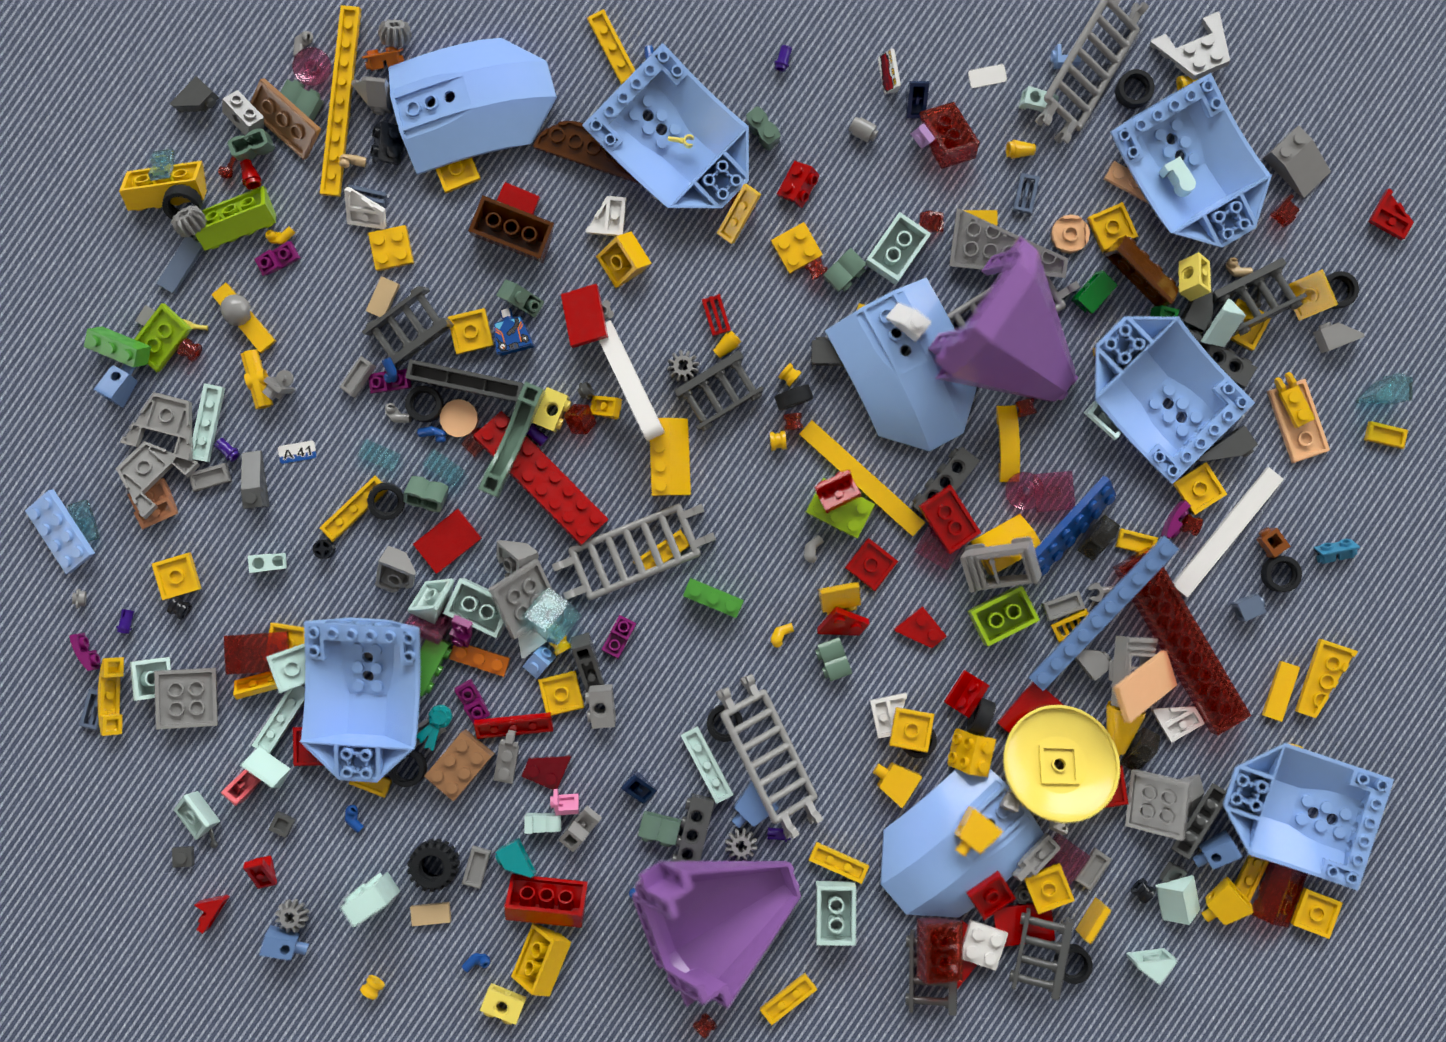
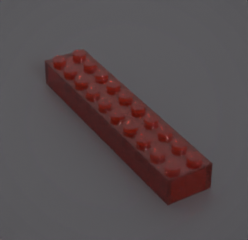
M1144 548L1115 565L1113 569L1121 580L1151 548ZM1162 567L1132 598V601L1154 638L1158 639V645L1161 650L1167 651L1172 669L1210 733L1220 735L1252 715L1165 568Z

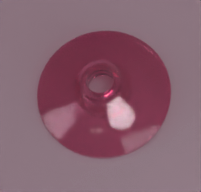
M308 47L296 54L292 68L294 75L301 83L315 86L323 83L328 78L331 71V62L327 54L321 49ZM313 66L317 67L315 71H311Z
M1020 472L1009 479L1006 485V497L1013 507L1020 510H1030L1041 503L1044 497V485L1035 474ZM1025 487L1029 488V494L1023 492Z

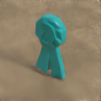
M437 705L430 710L428 714L430 724L421 730L416 737L420 743L424 742L428 737L424 748H430L433 751L440 728L447 727L452 721V712L447 706Z

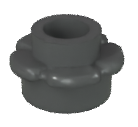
M587 381L583 384L579 383V395L583 399L589 400L595 394L592 386Z
M1020 885L1016 888L1014 896L1020 904L1032 901L1027 886Z

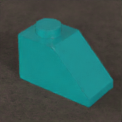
M520 838L497 849L496 860L505 870L530 878L535 875L536 870Z

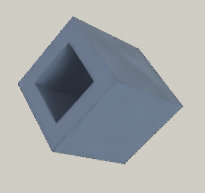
M1250 594L1231 603L1238 621L1246 622L1266 613L1265 601L1259 594Z

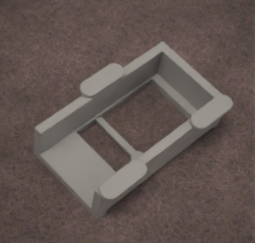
M1032 538L1012 539L1011 544L986 547L983 543L967 545L960 560L970 593L986 589L1038 584L1042 574ZM1022 555L1027 574L998 577L993 558ZM990 559L989 563L992 565L995 578L986 579L980 560Z
M1115 637L1114 660L1109 662L1108 676L1109 680L1112 681V706L1119 707L1113 687L1130 675L1131 670L1138 669L1156 655L1157 638ZM1132 656L1140 657L1139 667H1131Z

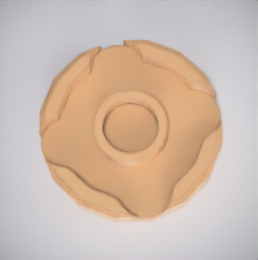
M1070 214L1061 217L1055 222L1050 235L1056 249L1063 253L1071 254L1084 248L1089 241L1090 231L1089 226L1081 217Z
M462 399L448 402L440 413V424L443 430L454 437L470 435L476 429L479 422L476 408L470 402Z

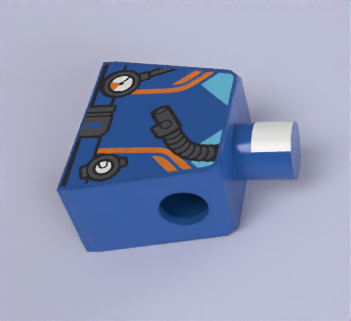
M511 308L501 310L502 321L494 323L497 354L501 357L534 348L535 345L521 317L513 318Z

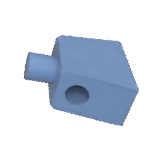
M123 364L121 369L114 365L111 366L94 390L107 400L123 408L137 384V380L131 376L136 367L133 368Z
M751 780L734 804V808L739 813L732 819V822L738 828H741L746 821L754 827L769 816ZM776 802L772 804L774 810L777 811L779 809Z
M1223 830L1201 843L1199 847L1202 853L1192 857L1198 868L1209 863L1212 869H1216L1242 858V855L1227 831Z
M270 925L265 934L259 955L292 960L294 953L306 955L309 944L298 941L300 934L290 931L286 933V929H279V927Z

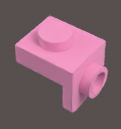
M554 789V795L550 796V806L554 808L555 815L579 814V794L559 795L558 789Z

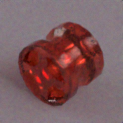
M821 257L814 259L805 266L806 271L811 273L812 280L821 277L828 270L822 264L823 260Z
M185 338L180 343L177 353L182 357L186 356L188 360L194 362L202 352V345L194 344L191 339Z
M1034 398L1015 402L1016 407L1019 409L1018 417L1037 413V409L1033 405L1035 402Z
M802 413L784 414L783 419L786 422L784 430L803 429V424L800 420Z
M1187 514L1181 521L1183 526L1180 528V531L1184 533L1190 532L1191 535L1197 536L1201 531L1203 519L1200 517L1194 518L1191 514Z
M703 1013L701 1019L693 1024L695 1030L705 1039L712 1030L714 1031L717 1028V1024L707 1013Z

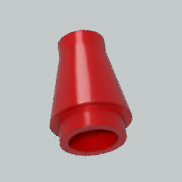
M242 160L240 166L243 185L249 190L259 188L262 179L251 160Z

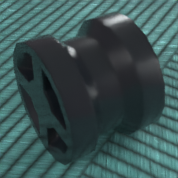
M318 540L314 543L312 550L316 557L328 559L335 554L336 547L330 540Z
M177 596L169 604L167 612L175 614L178 619L183 620L189 614L192 604L184 602L181 597Z
M1142 878L1132 886L1130 892L1134 896L1137 895L1139 901L1144 904L1153 898L1156 890L1152 886H1148L1147 881Z

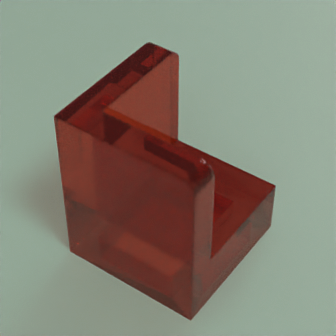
M1292 194L1285 197L1270 214L1283 227L1291 224L1296 218L1295 215L1299 212V208L1291 202L1294 197Z
M573 404L564 414L572 434L587 435L596 425L589 405Z

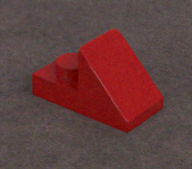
M271 856L244 862L243 869L258 889L277 885Z
M229 895L203 899L194 904L195 907L204 912L198 920V923H200L196 929L198 932L203 934L210 929L228 901Z

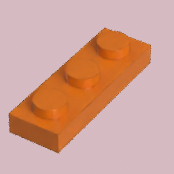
M453 645L449 659L504 677L511 658L469 645L468 648Z

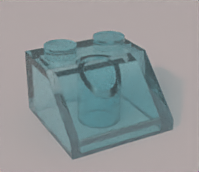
M1404 373L1383 376L1382 380L1375 381L1356 399V403L1398 404L1412 401L1413 377H1405Z
M547 587L522 617L547 642L558 645L582 615L571 603Z

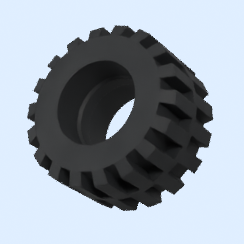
M430 839L414 850L409 857L410 860L407 866L410 868L407 872L408 875H412L410 880L411 882L415 880L417 888L422 886L423 891L430 889V892H434L436 889L440 891L452 882L459 871L458 866L460 865V860H457L459 854L454 852L455 847L453 845L452 847L448 846L449 842L445 841L443 843L442 839H437L436 841ZM426 856H436L442 861L444 866L442 874L434 875L426 870L424 865Z

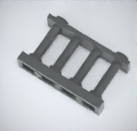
M1283 257L1213 292V305L1218 302L1225 304L1228 298L1230 299L1232 295L1237 293V295L1242 297L1254 317L1245 323L1242 321L1232 337L1238 334L1242 336L1251 331L1250 328L1290 308L1295 310L1303 305L1302 301L1307 295L1304 293L1296 297L1281 274L1283 272L1282 269L1287 264ZM1270 276L1275 278L1287 297V302L1278 305L1265 284L1266 278ZM1252 285L1257 286L1271 310L1261 314L1247 291L1248 287Z
M418 286L414 288L408 297L379 319L370 321L362 331L364 335L371 336L374 334L388 357H391L396 369L454 326L450 319L439 318L425 298V295L430 292L427 287ZM417 301L420 302L433 321V326L428 330L423 328L410 309V306ZM404 312L418 333V337L413 341L408 339L395 320V317ZM387 323H389L403 344V348L398 352L393 350L380 331Z
M740 350L674 390L678 399L683 397V399L687 400L700 421V424L696 426L698 431L701 429L703 431L708 430L713 426L712 422L750 399L755 401L762 396L763 387L760 386L756 389L741 366L743 355ZM729 367L736 370L749 391V394L739 399L725 376L726 372L724 370ZM713 377L719 379L733 404L725 409L722 408L708 385V380ZM697 387L699 389L702 388L717 414L709 419L706 418L692 395V390Z
M1027 908L1026 913L1022 912L1020 924L1023 925L1015 970L1010 971L1009 982H1012V989H1016L1017 981L1048 989L1051 992V999L1059 1001L1074 919L1066 917L1065 923L1061 922V924L1031 917V908ZM1028 924L1059 931V934H1062L1061 942L1057 941L1055 943L1027 936ZM1024 944L1054 950L1055 953H1058V960L1051 962L1023 955ZM1021 962L1052 970L1055 973L1054 980L1046 981L1019 974Z
M911 929L910 935H906V947H910L909 993H906V1006H909V1012L913 1013L914 1004L945 1006V1008L949 1009L948 1015L956 1016L958 932H950L949 938L929 939L915 938V929ZM915 946L943 947L945 950H949V957H945V959L915 957ZM915 965L945 967V969H949V977H915ZM915 985L942 986L945 989H949V996H945V998L914 996Z

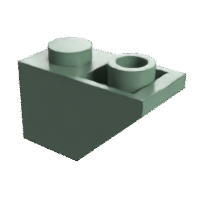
M507 279L504 280L496 295L533 318H536L544 304L543 300L517 283Z

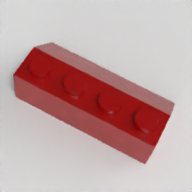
M511 874L504 907L505 920L582 928L588 882L538 876L530 878L524 875Z

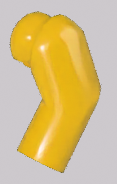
M288 226L282 233L268 230L265 233V237L270 243L284 244L296 232Z
M792 623L774 629L771 636L773 647H781L784 635L794 632Z

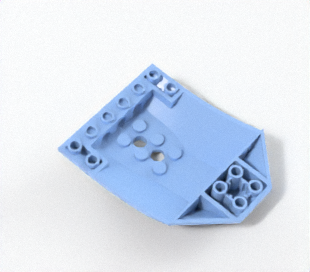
M503 38L484 39L458 44L388 67L390 98L399 132L417 175L486 153L532 145L557 98L547 61ZM449 92L455 94V99L452 102H446L445 100ZM434 98L436 100L435 105L428 107V101Z
M664 43L582 125L634 179L667 208L722 209L741 190L743 184L749 181V125L745 124L718 100ZM644 111L652 113L653 118L651 121L644 120L642 116ZM663 124L666 126L667 132L665 135H659L656 132L657 125ZM688 134L694 136V140H686L688 144H693V147L690 149L685 148L681 143L668 141V136L684 138Z
M1211 73L1158 101L1110 131L1135 182L1157 217L1170 233L1223 248L1256 228L1272 174L1268 172L1247 142L1228 109ZM1168 134H1172L1174 136L1173 144H1169L1167 142L1166 138ZM1178 150L1184 153L1183 161L1196 181L1195 188L1186 197L1177 196L1174 186L1168 177L1162 179L1158 173L1164 165L1176 159L1175 153Z
M927 278L898 288L861 307L826 329L825 333L857 390L878 436L930 452L964 433L977 387L935 379L942 367L934 361L937 356L928 348L938 333L955 329ZM898 302L918 310L931 321L930 326L917 342L913 341L902 331L900 338H894L891 335V331L898 328L888 321L886 316ZM902 346L910 347L911 354L909 356H903L900 353Z
M1123 317L1095 345L1096 402L1129 442L1170 484H1173L1255 404L1205 351L1181 321L1180 317ZM1169 398L1172 400L1173 406L1171 409L1163 407L1164 399ZM1179 412L1185 415L1183 423L1176 420V415Z
M337 618L305 621V701L300 742L338 780L377 783L415 748L420 706V628L385 619ZM366 652L371 653L373 661L367 660L364 654ZM371 671L374 675L373 680L365 679L364 672Z
M1283 743L1234 767L1223 806L1249 855L1358 891L1394 779L1288 743ZM1311 807H1315L1318 810V815L1315 818L1308 816V810ZM1329 814H1334L1336 817L1333 824L1327 823L1326 819Z
M955 769L925 797L883 829L880 885L906 915L961 917L975 907L968 897L967 891L996 871L1000 872L1006 882L1013 876L1012 873L1016 868L1019 867L1017 863L1044 835L1030 811L1021 803L1017 813H1012L999 807L1009 787L991 769H989L988 777L969 775ZM968 806H971L987 819L991 818L993 824L1000 828L1003 833L982 853H978L971 848L964 857L955 850L962 840L954 833Z

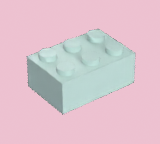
M899 212L866 259L867 266L896 285L931 233Z
M459 578L443 614L452 618L454 615H458L473 622V628L495 638L500 637L505 624L489 590L468 579Z
M388 872L383 875L378 873L366 885L363 883L344 899L345 903L340 908L354 927L385 907L400 890Z
M816 881L815 940L817 945L856 946V885L854 881Z

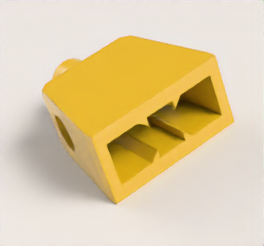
M893 762L890 763L888 768L878 763L872 772L881 778L877 784L878 787L901 808L904 807L922 779L919 773Z
M968 806L954 833L962 840L955 850L964 857L971 848L978 853H982L1003 831L975 808Z
M1227 876L1206 895V904L1209 908L1203 911L1202 915L1207 922L1218 918L1224 925H1228L1254 912L1252 904Z

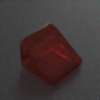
M930 210L920 213V226L928 232H943L944 213Z
M479 428L471 431L461 443L474 457L484 449L473 438V435L480 430Z

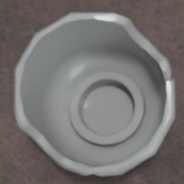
M238 294L229 295L222 301L220 307L221 314L230 325H244L251 318V306L244 296Z

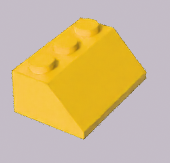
M1021 514L1014 516L970 541L971 545L983 543L986 547L1011 544L1012 539L1031 537L1034 549L1041 542L1033 528ZM1022 555L993 558L997 573L1021 560ZM990 559L980 560L988 575H994L992 565L989 563Z
M532 923L511 977L531 995L550 996L571 941L556 931Z

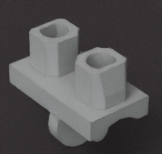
M282 370L278 372L276 377H266L264 382L268 385L262 392L270 399L275 397L282 399L285 394H292L295 388L289 386L294 381L293 374L288 370Z

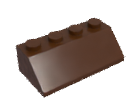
M482 195L468 231L476 238L543 263L550 247L554 223Z
M1126 235L1120 237L1104 253V256L1155 307L1170 305L1174 302L1179 292L1176 282L1172 278L1167 277L1163 273V269L1149 259L1150 256L1147 252L1140 250L1136 246L1133 238Z

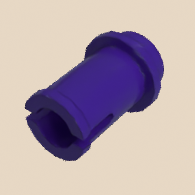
M782 45L778 58L774 62L775 69L780 72H785L789 68L788 61L792 52L790 46Z
M531 424L526 435L530 436L540 447L549 438L536 427V424Z
M220 438L214 444V447L225 455V459L233 462L240 455L238 449L233 448L224 438Z
M122 609L119 625L116 626L118 628L117 632L129 634L130 630H132L130 627L135 611Z
M768 827V840L791 841V837L786 839L783 828Z

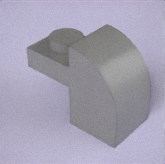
M587 805L565 830L559 841L574 852L602 817Z

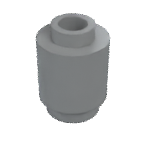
M855 117L849 127L852 135L867 143L870 140L874 141L879 132L876 130L877 125L862 117Z

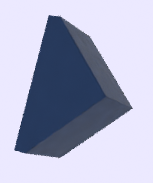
M929 81L909 82L906 90V118H926Z
M637 770L621 786L623 791L642 804H645L657 792L656 788Z

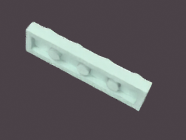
M205 383L203 385L192 437L193 459L210 462L225 392L224 387Z
M304 685L288 690L252 744L253 747L256 749L260 747L269 754L272 753L304 704Z
M696 726L681 734L716 804L733 796V792L699 727Z

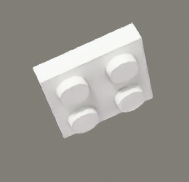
M970 919L958 957L996 971L1008 933Z

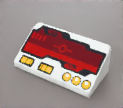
M890 49L878 57L885 94L898 92L901 86L895 50Z

